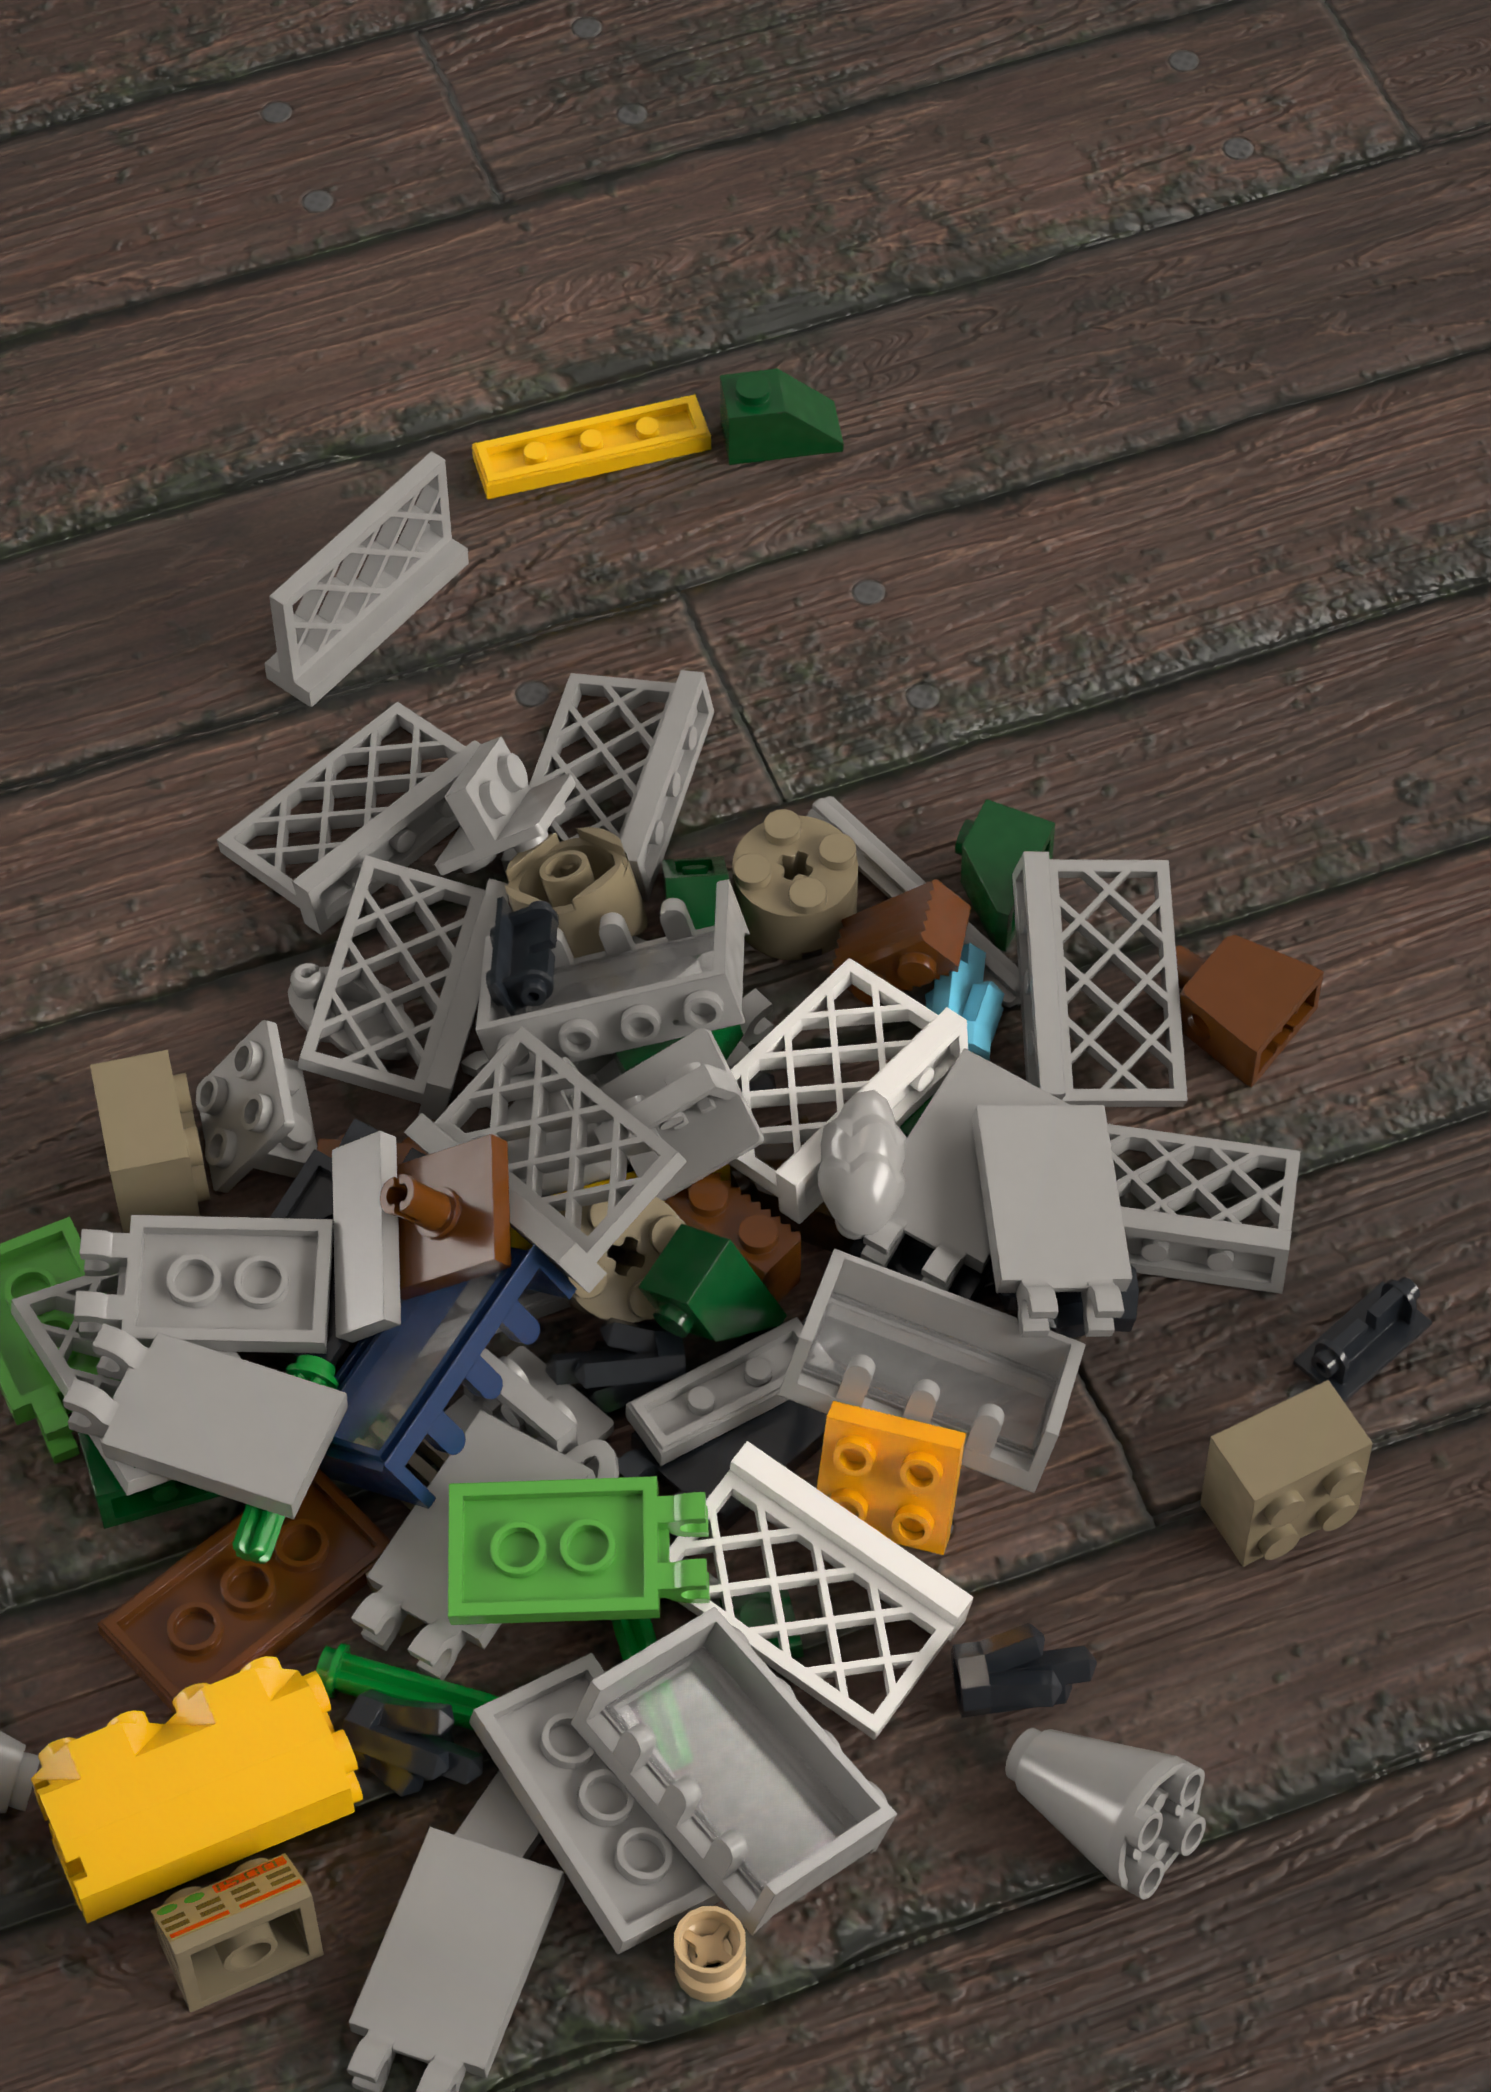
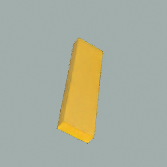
M694 394L472 444V453L488 500L711 450V434Z

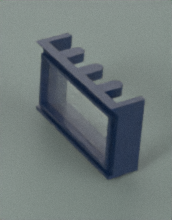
M534 1244L529 1251L511 1247L510 1268L408 1300L400 1299L401 1325L359 1340L335 1375L338 1381L337 1390L347 1394L348 1408L319 1468L330 1479L429 1509L436 1497L405 1467L419 1444L425 1439L435 1450L450 1455H456L463 1450L466 1442L465 1433L443 1412V1409L461 1383L475 1396L495 1399L500 1395L503 1388V1380L480 1354L498 1328L510 1340L529 1345L537 1340L540 1333L539 1323L518 1302V1298L524 1289L571 1299L577 1288Z

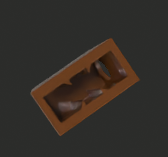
M1237 935L1227 936L1207 960L1182 945L1176 946L1179 988L1182 989L1180 993L1182 1033L1244 1084L1252 1088L1318 1008L1324 971Z

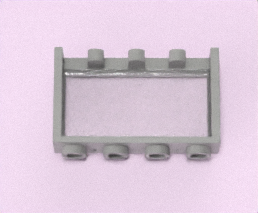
M730 880L717 882L715 926L695 930L685 903L677 898H669L662 903L660 911V922L666 937L634 944L624 917L618 913L610 912L604 914L600 919L599 936L605 951L574 958L564 932L558 928L556 948L551 949L555 955L554 989L552 995L542 1005L535 1007L527 1006L525 1014L512 1017L504 1006L498 1007L493 1002L487 988L486 973L488 970H491L493 947L490 935L486 936L476 1033L488 1060L490 1061L521 1026L559 1057H567L571 1062H576L686 1037L699 1028L712 1031L745 1023L742 1013L744 936L750 935ZM529 1051L511 1071V1076L535 1071L536 1056Z
M834 1248L778 1396L828 1414L832 1402L837 1401L966 1433L961 1466L1035 1493L1059 1436L1086 1344L1053 1331H1049L1047 1337L1021 1338L1019 1322L1016 1317Z
M716 1607L711 1608L593 1679L571 1722V1725L751 1935L755 1934L773 1915L868 1852L870 1854L875 1852L897 1816V1813L888 1804L881 1789L864 1777L842 1752L836 1738L829 1731L820 1727L798 1702L791 1687L783 1679L776 1677L751 1648L748 1639L742 1631L732 1626Z

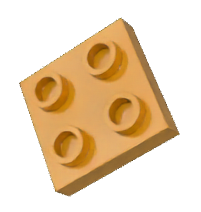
M833 1401L826 1418L817 1489L894 1543L944 1555L950 1538L966 1433Z

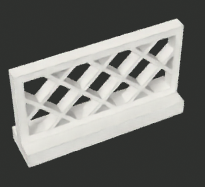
M848 958L731 1069L739 1088H742V1094L750 1110L752 1108L790 1105L792 1125L760 1128L764 1136V1141L761 1145L793 1142L794 1154L776 1171L756 1158L754 1149L728 1164L777 1196L780 1212L798 1224L802 1223L824 1201L818 1185V1170L821 1164V1138L824 1126L837 1118L845 1105L843 1100H849L858 1092L875 1090L887 1099L896 1124L900 1127L938 1090L964 1048L968 1049L967 1020L948 1007L937 1015ZM853 984L872 997L873 1007L835 1010L834 1000ZM910 1021L922 1029L912 1040L884 1042L882 1023ZM875 1024L877 1043L838 1046L836 1027ZM830 1029L831 1047L792 1051V1040L801 1031ZM879 1060L880 1071L869 1081L842 1083L840 1064ZM833 1064L835 1084L796 1087L794 1068ZM787 1068L789 1088L750 1091L749 1081L759 1071ZM836 1101L837 1112L827 1122L799 1124L797 1104Z
M746 1441L732 1459L727 1474L706 1500L711 1539L697 1540L699 1537L678 1536L670 1546V1562L680 1561L684 1556L713 1552L719 1584L709 1586L710 1600L721 1598L723 1609L712 1601L710 1603H678L697 1616L716 1607L732 1626L742 1631L748 1639L751 1648L765 1664L875 1740L946 1642L952 1640L966 1621L974 1597ZM730 1496H733L755 1512L758 1532L720 1537L716 1514ZM767 1521L779 1529L768 1531ZM797 1541L811 1551L814 1572L784 1576L776 1575L771 1544ZM761 1546L767 1578L729 1583L723 1551ZM823 1560L836 1569L825 1570ZM854 1580L867 1589L871 1611L833 1616L828 1583ZM817 1585L823 1618L785 1623L779 1590ZM769 1592L775 1624L749 1628L735 1618L731 1597ZM880 1599L892 1608L881 1609ZM910 1619L931 1634V1637L920 1652L890 1656L884 1623ZM874 1624L880 1657L842 1662L836 1629ZM826 1631L832 1664L804 1667L791 1657L788 1636ZM778 1638L779 1648L766 1639ZM908 1667L896 1683L893 1669ZM883 1671L887 1697L874 1714H871L849 1698L845 1676ZM834 1677L836 1688L823 1679Z

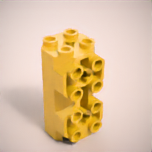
M261 1657L248 1663L238 1674L213 1684L198 1683L183 1689L172 1702L176 1714L165 1724L149 1723L144 1711H128L112 1719L105 1728L78 1739L72 1737L58 1739L48 1744L39 1753L38 1759L42 1768L31 1778V1782L45 1821L49 1820L50 1822L48 1825L53 1837L52 1842L77 1905L83 1912L87 1923L355 1812L354 1804L363 1800V1794L354 1773L358 1769V1764L344 1730L334 1731L327 1713L331 1711V1704L322 1680L316 1671L302 1676L298 1670L282 1669L277 1657Z

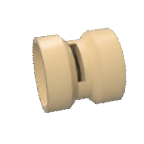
M702 1906L689 1911L679 1921L674 1932L675 1976L680 1987L690 1997L703 2002L721 2001L731 1997L741 1987L746 1976L745 1930L740 1920L734 1914L718 1906ZM720 1963L715 1967H706L707 1964Z

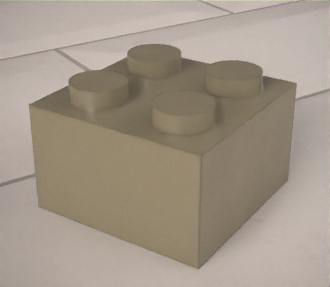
M168 1050L91 1064V1074L108 1165L123 1233H130L131 1215L200 1216L198 1202L210 1200V1194L186 1073L172 1074Z
M1326 1380L1211 1436L1200 1504L1243 1567L1262 1557L1266 1560L1279 1558L1293 1549L1300 1538L1320 1528H1323L1324 1531L1335 1530L1355 1516L1360 1505L1373 1443L1330 1381Z

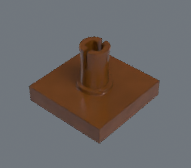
M489 1134L397 1165V1178L392 1177L388 1179L382 1187L380 1205L385 1213L398 1216L400 1299L408 1300L511 1267L507 1141Z

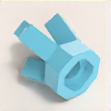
M968 943L963 945L958 972L950 971L949 976L940 975V980L935 979L934 989L925 994L926 1007L937 1015L948 1007L967 1020L968 1050L990 1061L991 1043L1004 1009L1001 1004L1005 994L994 982H983L986 952Z

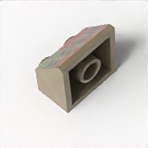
M286 1853L270 1860L257 1858L247 1861L238 1866L231 1873L230 1877L205 1888L195 1886L182 1889L167 1898L163 1906L151 1910L159 1942L190 2013L324 1955L312 1894L307 1883Z

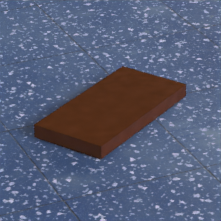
M319 1468L295 1518L285 1517L271 1559L265 1564L245 1561L236 1556L232 1543L243 1512H241L97 1624L100 1635L174 1714H176V1710L172 1703L173 1699L183 1689L198 1683L213 1684L240 1673L244 1666L255 1659L265 1656L275 1657L367 1584L366 1573L373 1568L391 1540Z

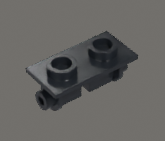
M502 896L497 898L495 926L490 930L493 950L491 970H488L486 973V984L493 1002L498 1007L504 1006L512 1017L525 1014L527 1006L535 1007L542 1005L553 993L555 955L551 949L556 948L559 916L551 904L540 900L532 902L528 907L513 911Z
M1402 1277L1398 1281L1390 1279L1386 1283L1382 1281L1295 1358L1293 1364L1317 1384L1329 1380L1344 1403L1347 1402L1432 1325V1321L1416 1309V1300L1421 1295L1419 1288L1407 1277Z

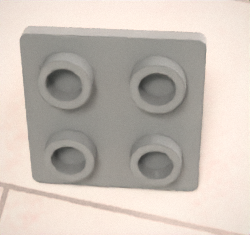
M501 736L481 744L444 796L461 826L434 864L440 875H445L460 868L465 874L472 873L492 862L497 853L512 847L517 853H521L543 842L549 835L547 829L552 821L566 809L564 803L576 786L571 773L530 788L524 764L517 755L510 753Z
M262 1020L197 1087L196 1105L200 1111L206 1144L205 1157L210 1167L213 1189L215 1191L228 1193L253 1168L296 1178L313 1150H317L303 1070L297 1068L298 1061L283 1058L278 1027L275 1022Z
M705 1028L697 1029L599 1088L678 1151L687 1161L656 1195V1197L663 1201L756 1148L764 1141V1136L712 1032ZM614 1119L608 1120L593 1129L600 1144L612 1142ZM629 1132V1138L635 1137ZM651 1151L627 1156V1159H629L637 1177H642L660 1156Z
M518 1346L507 1357L502 1356L499 1359L485 1348L480 1356L503 1380V1388L500 1395L495 1399L482 1398L473 1395L463 1385L464 1395L444 1412L465 1433L481 1410L564 1455L576 1446L591 1439L605 1441L614 1432V1422L609 1416L570 1384L556 1385L545 1372L547 1365L524 1346Z

